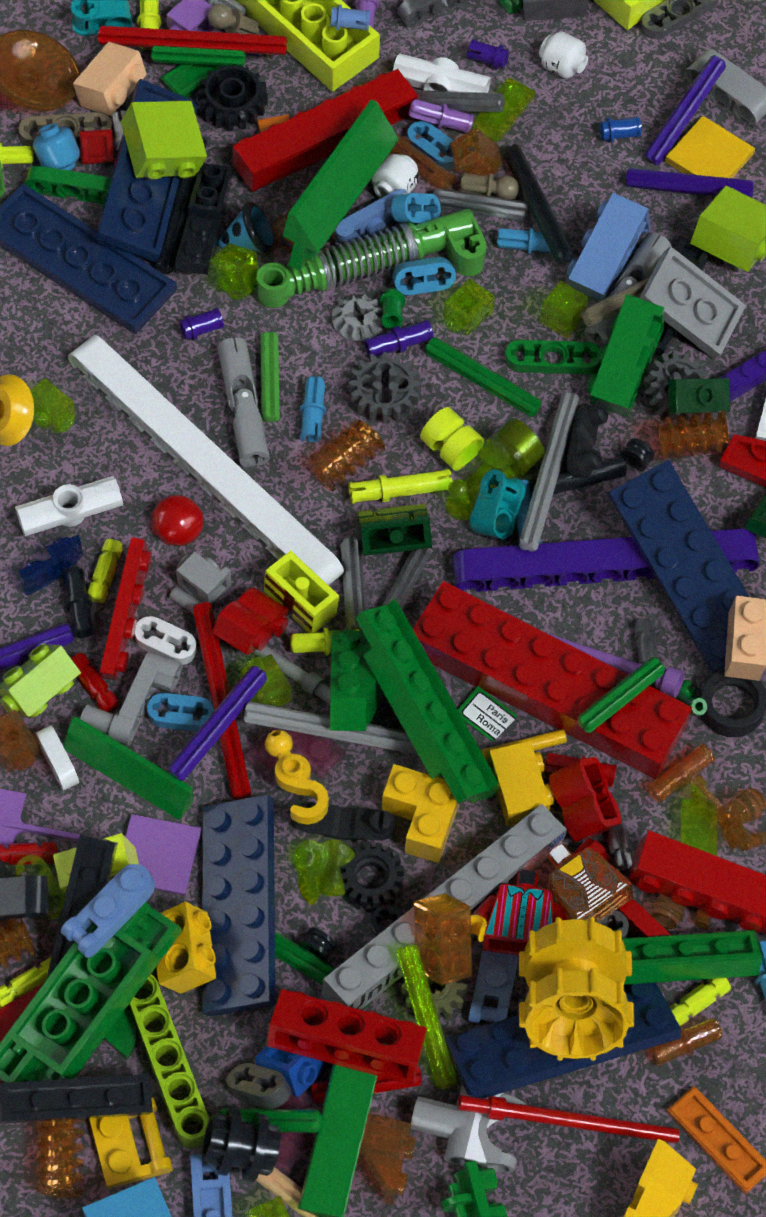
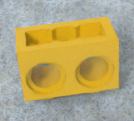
M186 901L161 912L162 915L179 925L183 931L156 966L158 983L182 994L216 979V956L212 949L211 921L208 912Z

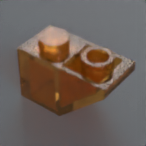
M368 1114L358 1160L385 1203L394 1206L396 1195L404 1196L408 1173L402 1172L405 1159L412 1160L417 1138L410 1136L411 1123Z

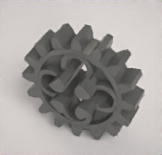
M673 351L668 356L663 353L648 366L647 370L649 372L643 377V380L649 383V385L644 389V393L652 395L653 398L648 402L650 405L657 404L659 406L657 414L662 415L664 412H667L669 414V421L673 422L679 417L682 424H685L689 419L695 421L703 414H670L669 395L666 393L669 390V380L705 379L709 371H701L698 368L700 365L698 359L691 363L688 353L679 358L677 352Z
M383 352L382 359H377L374 354H370V362L368 364L363 360L358 362V370L352 369L351 381H349L351 403L358 404V413L362 414L369 411V420L372 421L377 415L382 416L383 423H387L388 416L393 415L397 421L400 420L401 411L409 415L412 413V404L418 405L422 382L419 381V371H412V362L410 360L402 364L400 363L401 355L397 354L394 359H389L388 353ZM383 371L389 372L388 403L381 402ZM399 386H405L406 388L399 389Z

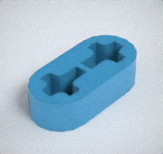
M418 121L410 125L407 132V143L412 150L442 170L453 169L458 165L460 147L454 140L428 122ZM424 133L427 134V140L425 138L416 139V134L420 136ZM440 151L442 153H447L448 151H450L451 157L447 155L443 158L440 157Z
M399 193L395 195L392 201V214L399 223L411 222L418 224L440 217V202L434 194Z
M434 257L399 264L393 271L392 279L396 289L402 294L415 295L450 288L456 280V272L448 259ZM443 267L445 272L448 273L443 274L442 280H437L433 274H437L438 268ZM411 272L412 276L416 277L411 279V284L405 285L404 281L400 280L405 278V273Z
M159 693L149 700L147 712L150 722L157 727L197 732L214 712V707L206 698ZM161 704H167L170 711L166 712L165 717H160L158 711L154 709H160ZM196 708H203L205 715L201 716L200 721H196L193 714L189 713H195Z

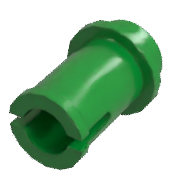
M391 288L386 290L379 300L380 307L383 308L382 324L388 329L396 326L400 327L403 322L402 309L405 306L406 299L397 289Z

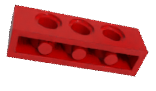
M281 989L269 1025L267 1046L413 1085L424 1046L427 1027L419 1026L411 1021H401L382 1016L374 1011H363L344 1006L336 1001L314 998L302 992Z

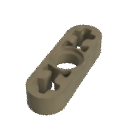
M101 112L30 116L23 119L19 124V136L24 145L33 147V141L40 134V128L51 123H57L58 127H73L75 129L73 134L77 145H81L80 124H84V131L95 130V124H101L102 130L112 129V121L108 115ZM31 128H37V135L30 136Z

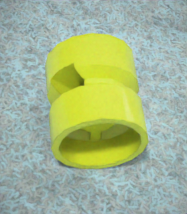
M445 407L434 414L421 431L420 439L434 452H440V458L454 471H458L478 455L483 447L484 438L470 425L463 426L464 420L450 407Z

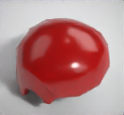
M170 495L159 501L150 516L152 534L159 537L166 545L185 546L195 541L203 529L204 518L201 509L192 499L182 495Z

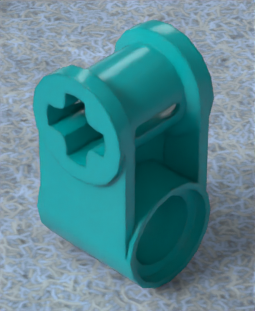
M73 0L71 3V13L74 16L71 20V27L78 35H96L101 26L132 27L133 25L128 0ZM83 4H85V12H82ZM85 21H88V29H85Z
M492 469L483 476L476 504L470 516V526L473 532L500 539H506L511 536L515 529L521 503L525 497L526 488L523 481L517 478H506L505 474L497 469ZM492 484L498 488H491L490 485ZM512 489H513V490L516 491V493L514 494V493H512V492H510V491H508V490H512Z

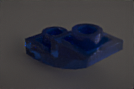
M79 535L71 538L63 537L54 541L52 545L46 547L47 560L31 562L25 568L18 570L21 586L26 596L50 585L62 576V572L65 569L73 567L83 555Z

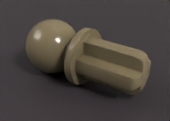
M215 4L208 11V21L216 29H225L227 33H259L258 21L244 16L238 9L231 10L225 4Z
M464 173L460 180V191L486 196L495 193L498 198L514 200L520 191L518 181L511 176H502L496 181L493 180V173H489V176Z

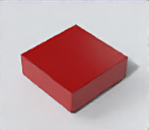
M112 129L80 131L82 164L115 162Z

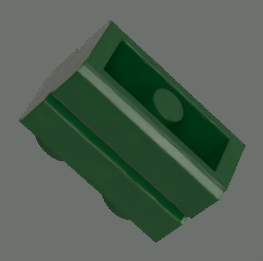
M426 504L377 509L376 512L372 510L357 511L359 536L364 556L432 548L430 517Z

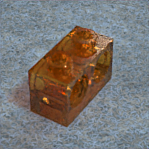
M446 893L414 901L416 971L440 985L471 977V906Z

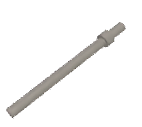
M175 587L169 596L171 600L193 613V606L201 603L178 587ZM213 611L216 623L219 614ZM267 645L261 651L255 650L253 654L299 683L301 690L312 697L317 695L330 704V687L324 684L325 680L314 672L308 673Z

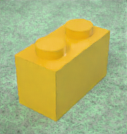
M531 741L489 750L488 765L499 782L497 796L506 826L516 825L541 804L550 811V805H554V796L550 784L544 785L541 773H544L543 759L540 752L534 753Z

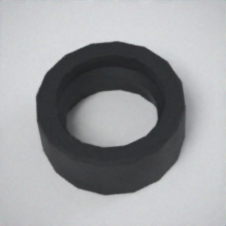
M724 668L714 672L705 681L700 698L706 701L707 711L700 716L705 725L713 732L725 737H742L752 733L761 724L766 711V689L761 680L724 676ZM723 686H737L745 689L753 699L754 708L752 713L743 719H730L722 716L713 707L712 698L714 693Z

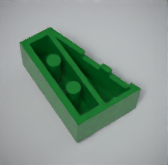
M626 294L621 310L613 321L611 327L612 335L609 343L605 344L599 357L601 366L598 374H592L586 392L590 393L591 405L601 403L606 406L608 411L627 418L629 417L643 383V377L647 373V368L651 363L664 330V307Z
M352 629L332 630L330 731H366L380 705L383 690L363 656L372 649L363 631Z

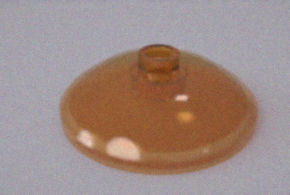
M14 30L0 36V93L21 107L36 111L57 110L73 100L76 95L73 82L79 77L80 70L76 60L67 48L52 37L31 30Z

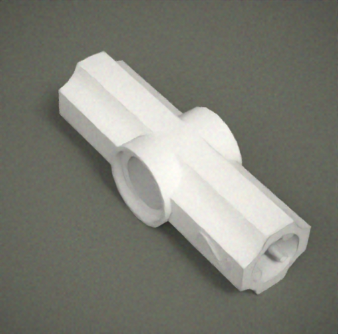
M399 54L394 62L393 70L399 69L413 87L429 91L486 93L489 91L491 77L461 70L455 62L447 58L440 57L430 62Z
M114 476L79 487L71 484L62 485L55 490L53 495L16 506L15 510L22 532L25 536L60 525L76 526L85 517L123 506V500ZM66 504L76 505L72 508H63Z

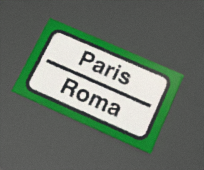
M477 686L458 709L464 721L492 742L518 717L480 686Z

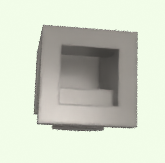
M195 551L191 555H185L176 567L177 585L201 603L209 602L213 605L231 586V570L224 567L221 571L216 562L211 558H203Z

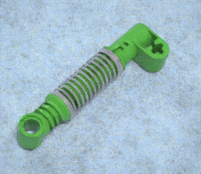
M468 208L418 224L411 222L399 224L398 229L393 226L391 231L386 228L385 234L379 230L378 236L373 232L371 238L365 235L364 240L358 237L357 242L351 239L350 244L344 241L343 246L338 243L336 248L331 245L330 252L324 247L323 252L320 250L313 261L307 260L300 271L288 264L286 267L280 263H267L257 273V297L262 305L269 308H278L285 305L294 294H302V290L304 293L309 292L310 288L311 290L317 289L320 292L334 289L336 285L338 287H341L343 283L348 285L349 281L354 283L356 279L369 278L370 274L376 276L377 272L383 274L384 270L386 272H389L391 268L394 270L399 263L421 260L425 255L444 249L457 273L463 276H475L484 268L487 245L471 210ZM469 242L468 250H464L465 243Z

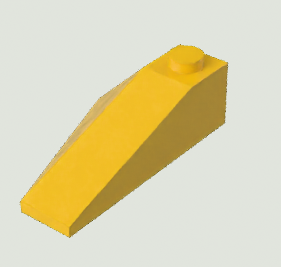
M658 1139L633 1196L634 1199L628 1206L624 1217H674L678 1213L682 1202L690 1205L698 1187V1183L692 1181L696 1168L665 1141Z

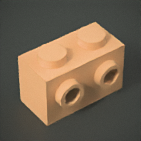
M108 42L73 82L81 107L112 116L135 89L139 79L143 80L147 74L138 50Z
M736 596L728 616L724 676L759 681L766 669V599Z

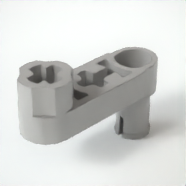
M148 652L141 663L120 712L112 714L87 704L80 719L107 734L117 742L129 746L134 739L147 710L148 702L156 688L172 693L180 678L182 663Z

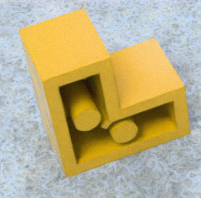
M393 764L382 795V810L412 820L406 836V854L440 863L459 804L445 779L438 777L431 779L428 774Z

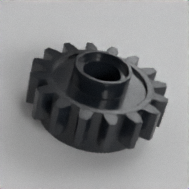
M236 64L225 67L222 65L214 72L209 71L207 80L202 79L200 81L201 89L198 90L200 113H205L207 122L215 119L216 128H221L223 124H228L229 131H233L234 125L239 124L244 130L246 129L247 121L256 124L257 115L264 116L265 106L268 105L266 83L260 82V74L252 73L249 67L244 68Z

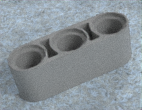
M706 50L686 68L685 77L689 83L694 82L711 56L716 55L723 59L726 68L707 96L714 101L717 99L725 105L723 108L737 118L742 117L749 122L748 126H755L766 115V87L715 50Z

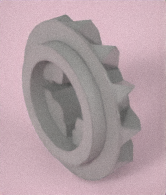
M351 293L348 298L344 300L339 299L337 306L332 312V323L337 333L345 339L364 341L367 338L375 337L382 330L383 308L380 307L377 299L372 300L365 293L362 296H354ZM355 307L361 315H364L363 325L360 324L356 317H353Z

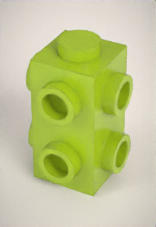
M45 643L39 645L28 655L30 659L21 667L15 666L3 675L2 679L4 681L0 684V695L2 696L0 703L9 714L28 718L36 717L48 707L46 702L56 694L61 695L74 685L73 679L81 674V672L61 645H46Z

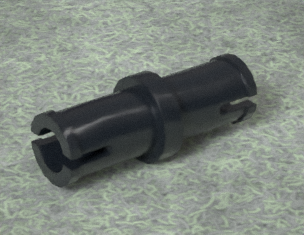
M70 567L62 572V578L64 579L67 596L64 604L66 610L70 612L72 633L74 637L78 638L90 637L95 634L90 610L93 604L92 597L87 593L83 568Z

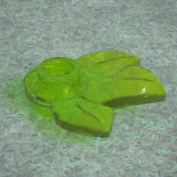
M329 839L323 843L316 840H306L297 847L294 863L299 871L298 887L302 897L310 905H314L317 902L320 894L330 897L343 896L345 894L344 882L339 867L346 865L355 857L354 851L346 843L337 839ZM311 853L312 858L310 863H308V856Z

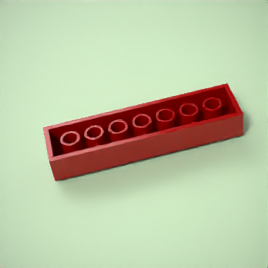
M445 581L441 583L413 628L434 666L475 687L480 686L494 697L558 730L564 729L566 734L655 780L658 778L689 723L693 707L648 686L591 733L585 732L577 722L578 716L625 679L628 674Z

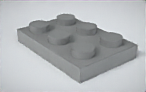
M672 247L664 250L639 297L664 307V321L713 359L722 354L746 307L743 302Z

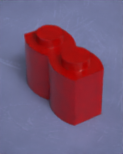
M252 587L238 600L229 603L219 613L212 633L244 654L249 655L255 650L261 651L272 637H279L285 631L289 622L286 619L289 608L259 589Z
M596 757L580 759L549 775L554 799L562 808L564 827L575 842L593 838L622 823L619 807L608 790L606 774Z

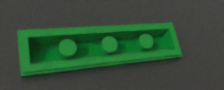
M73 717L63 744L65 751L176 819L180 820L194 802L193 789L190 785L176 779L167 771L80 718Z
M755 930L622 939L626 951H631L632 976L626 977L624 985L757 976L762 963Z
M333 1064L321 1111L323 1115L322 1129L315 1136L298 1205L299 1210L319 1217H344L377 1080L376 1075Z

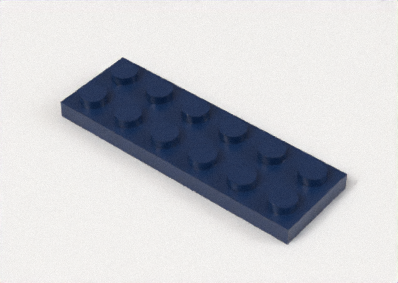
M139 79L131 101H192L195 114L199 104L196 101L142 79ZM124 132L95 239L156 262L161 254L180 177L168 176L159 179H150L148 177L136 178Z
M22 183L0 206V246L134 334H137L176 292L177 283L132 253L95 239V229Z
M667 460L608 493V497L713 674L725 667L728 616L736 596L749 597L671 462Z
M268 794L203 807L202 910L208 912L211 921V942L216 956V979L202 985V1013L207 1016H218L276 1006L274 799Z
M657 983L624 985V992L626 993L627 1000L634 1003V1027L628 1028L627 1034L623 1039V1048L615 1047L607 1053L596 1056L594 1061L590 1058H563V1060L559 1061L557 1056L546 1053L538 1047L530 1048V1039L525 1028L519 1027V1015L445 1037V1048L467 1095L484 1099L680 1039L681 1027Z

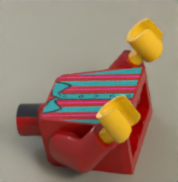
M522 870L517 873L516 885H500L497 894L489 895L472 915L465 918L462 936L466 937V934L472 933L478 936L479 942H482L484 939L483 951L519 956V952L525 951L526 944L529 941V931L536 932L544 926L556 922L557 917H560L562 920L568 919L562 907L553 902L552 892L537 888L538 874L533 871Z

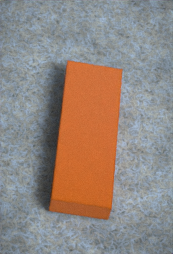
M695 1086L667 1109V1114L745 1195L766 1177V1159Z

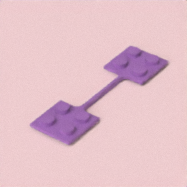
M0 789V844H3L4 847L14 843L16 836L23 832L78 842L80 834L24 824L21 821V814L27 794ZM131 814L125 837L135 846L139 864L147 868L154 877L155 890L186 895L202 828Z

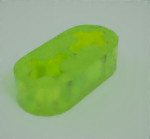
M36 855L22 857L15 866V877L22 876L21 873L25 871L23 864L29 861L32 865L39 864L41 870L37 872V875L48 877L49 895L52 897L58 895L60 899L56 903L58 910L54 913L49 910V915L42 917L45 919L60 917L65 894L60 889L48 865L41 857Z

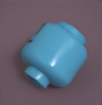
M51 123L40 128V134L33 141V148L40 166L68 171L73 169L80 156V150L72 130L68 127H58L57 123Z

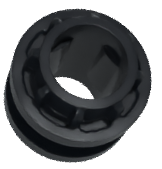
M229 1107L224 1115L215 1113L210 1117L203 1140L202 1160L205 1164L214 1165V1172L217 1175L227 1176L232 1166L242 1168L243 1180L254 1182L259 1174L268 1176L274 1170L280 1148V1129L277 1125L269 1124L268 1116L265 1114L256 1113L251 1123L241 1121L240 1110Z

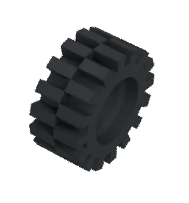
M363 842L362 849L357 844L352 847L351 854L346 852L343 856V862H340L338 873L339 890L341 894L345 895V901L348 904L350 902L354 903V908L360 910L361 907H365L366 912H372L373 908L381 905L394 904L395 898L399 897L402 892L404 867L401 865L399 855L393 856V849L389 846L386 850H383L382 843L376 842V847H370V842ZM367 866H375L383 871L385 881L378 888H364L357 880L359 871Z

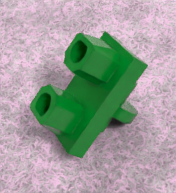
M471 1161L466 1162L462 1170L452 1175L454 1183L447 1186L450 1197L441 1202L443 1212H454L455 1217H508L505 1205L501 1202L488 1204L485 1193H491L497 1188L498 1181L493 1168H478L477 1162Z

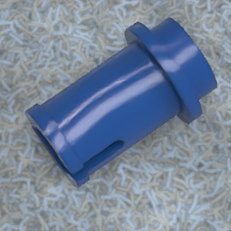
M639 116L612 120L611 117H607L605 121H600L599 125L602 141L608 140L609 143L619 138L640 137L642 133Z

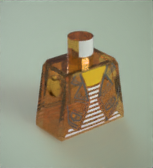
M561 844L549 853L547 858L556 868L548 876L550 890L557 903L562 907L568 920H589L590 917H594L595 922L599 923L634 898L632 883L592 848H585L574 856L565 844Z

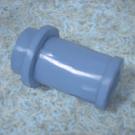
M340 4L338 8L332 7L330 26L336 27V30L339 31L340 27L369 30L370 10L342 8Z

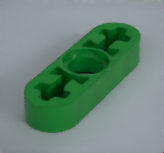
M33 166L28 169L24 184L41 195L64 199L66 196L76 197L77 201L104 205L111 178Z
M515 340L506 348L505 363L512 371L522 373L592 374L601 366V363H599L601 349L591 342ZM517 351L523 352L525 356L524 361L517 360ZM535 351H539L538 362H534ZM549 352H556L562 356L563 360L557 364H551L545 360L544 356ZM569 352H573L572 363H568ZM584 353L589 354L591 358L590 363H584L582 358Z

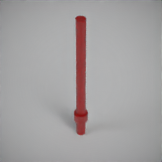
M460 1095L457 1109L460 1111L486 1114L487 1119L503 1121L505 1117L655 1141L660 1139L675 1144L678 1143L680 1137V1130L677 1128L506 1102V1098L489 1096L488 1099Z

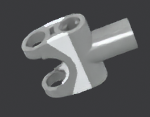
M462 1085L459 1096H468ZM505 1093L494 1095L495 1097L506 1098V1102L527 1105L523 1101ZM417 1096L410 1129L447 1138L448 1142L444 1154L445 1161L463 1167L466 1162L476 1161L478 1168H493L495 1172L500 1173L515 1171L517 1159L510 1154L502 1152V1149L494 1146L488 1138L487 1128L498 1120L487 1119L486 1114L460 1111L457 1109V1105Z

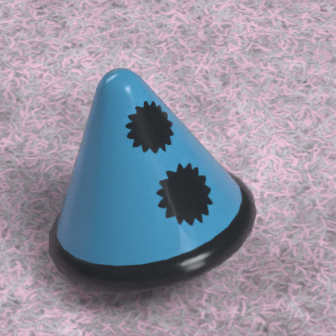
M246 202L241 212L218 240L219 248L262 252L265 254L273 251V232L265 214L258 205L253 202Z

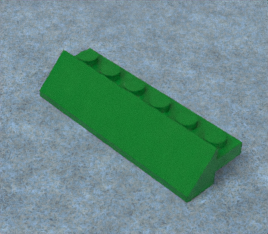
M372 99L369 101L288 213L283 237L294 242L288 265L299 271L307 260L313 261L317 253L323 248L399 140L376 101Z
M396 598L385 606L363 610L355 619L372 648L363 656L431 779L443 776L458 804L469 800L471 803H475L498 794L499 782Z
M145 902L92 957H85L78 950V944L74 942L0 1042V1079L5 1083L75 1079L183 931L181 927ZM93 922L86 931L89 934L93 933L98 926Z

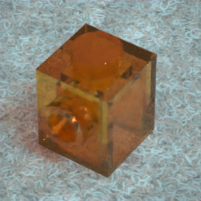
M13 710L0 718V760L9 773L15 769L22 771L29 768L36 761V757L40 755L38 744L17 711Z

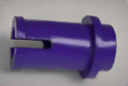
M474 39L470 42L469 49L473 50L467 52V59L493 65L495 70L498 67L505 68L509 57V50L504 49L503 45L496 47Z
M215 308L193 317L186 315L184 320L179 321V325L184 339L192 338L194 341L197 340L199 335L216 329H222L224 322L219 309Z

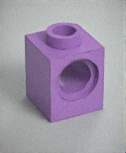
M182 0L166 14L167 29L210 32L214 27L210 25L207 15L212 6L204 0Z

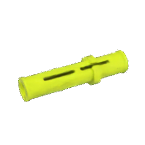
M450 469L390 478H387L386 475H379L378 479L349 482V495L352 496L350 501L351 504L381 499L383 503L389 502L390 498L445 490L451 491L453 490L452 478H449L451 471Z

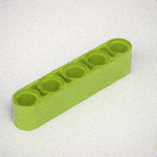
M150 974L140 989H149L152 991V994L146 999L134 997L128 1006L177 1139L184 1147L197 1149L203 1146L209 1117L156 978ZM154 1021L165 1025L161 1031L155 1033L145 1029L149 1023ZM167 1054L174 1055L177 1058V1061L171 1066H162L158 1063V1060ZM177 1088H185L190 1092L189 1096L184 1100H175L170 1095ZM190 1122H198L203 1126V1129L197 1134L191 1135L183 1131L185 1125Z

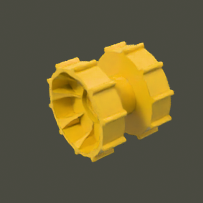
M557 917L556 922L546 925L536 932L529 931V941L526 944L525 951L519 952V976L525 977L529 987L525 1002L519 1003V1027L525 1028L530 1039V1048L538 1047L546 1053L557 1056L559 1061L563 1060V1058H590L594 1061L596 1056L607 1053L615 1047L623 1048V1039L627 1034L628 1028L634 1027V1003L628 1002L624 992L626 977L632 976V953L625 949L624 942L622 941V931H613L607 926L595 922L594 917H590L589 920H562L560 917Z

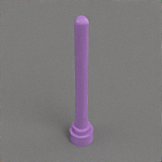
M549 634L628 675L642 665ZM669 667L653 683L656 684V688L661 689V692L676 698L682 687L685 673L682 670Z

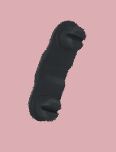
M585 403L574 414L567 456V469L572 476L589 478L592 471L601 468L602 456L599 451L592 449L596 444L598 426L606 423L608 420V410L601 403L594 406Z
M304 802L299 806L304 808H311L315 806L316 803ZM330 804L327 814L317 823L306 825L293 820L295 826L300 831L320 834L333 839L352 841L365 839L387 840L395 834L397 828L394 816L388 811L358 807L345 808Z

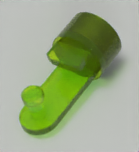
M510 418L486 440V445L478 451L484 465L465 482L463 480H454L449 484L450 496L446 501V508L452 518L456 520L470 519L480 491L482 478L488 471L497 469L503 472L506 478H520L544 457L545 450L540 439L525 423L516 418ZM492 484L490 485L491 488H498Z

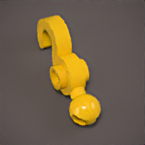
M283 730L272 731L267 735L264 744L266 751L271 756L279 759L275 766L276 783L285 791L297 795L311 796L317 801L315 806L311 808L293 805L290 808V817L300 824L317 823L324 818L328 811L329 797L327 790L317 781L310 780L311 768L307 759L299 754H291L290 751L293 746L291 736Z

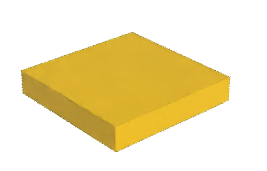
M702 116L669 152L665 162L683 174L733 178L753 156L755 148L710 119Z

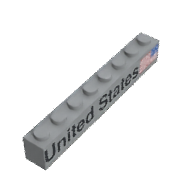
M541 804L323 979L322 987L324 999L326 1001H336L344 1006L359 1010L363 1009L405 975L406 970H411L416 966L417 959L423 960L463 928L465 918L472 915L489 895L497 894L500 885H516V877L519 871H533L551 856L550 852L555 847L563 845L567 829Z

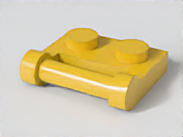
M152 1097L153 1112L149 1115L89 1118L107 1190L173 1171L171 1158L165 1155L154 1112L157 1111L154 1097ZM139 1116L151 1162L144 1165L140 1164L129 1119Z

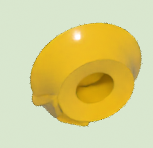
M7 374L0 376V445L11 446L20 442L28 433L34 416V402L27 384L21 378Z

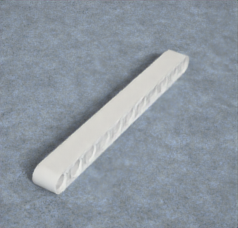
M93 335L68 355L69 362L74 369L78 367L85 374L83 377L97 390L100 388L107 394L105 398L119 411L123 409L129 415L127 419L141 432L145 430L152 437L150 440L164 453L168 452L175 458L173 460L175 464L187 475L191 473L198 480L196 483L208 495H214L220 500L219 505L233 518L237 516L244 523L242 526L256 540L260 538L268 545L265 548L278 560L291 550L328 585L344 573L342 564L330 550L103 339Z

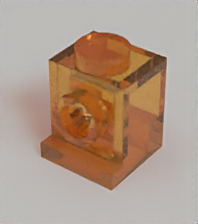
M476 127L450 143L455 168L459 171L463 169L469 174L489 176V173L494 175L498 171L499 166L503 164L498 144ZM474 145L475 150L470 152L467 148Z

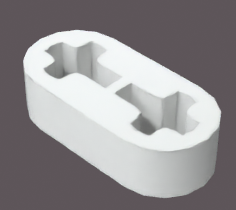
M153 616L144 617L136 623L135 641L142 649L180 662L182 665L191 662L195 658L197 653L196 640L189 632ZM152 627L156 628V635L158 637L150 636L149 639L144 638L143 630L150 631ZM182 642L187 643L188 651L182 650L179 654L175 653V646L173 644L181 645Z
M50 725L35 732L37 743L61 790L64 791L79 784L77 773L54 728Z

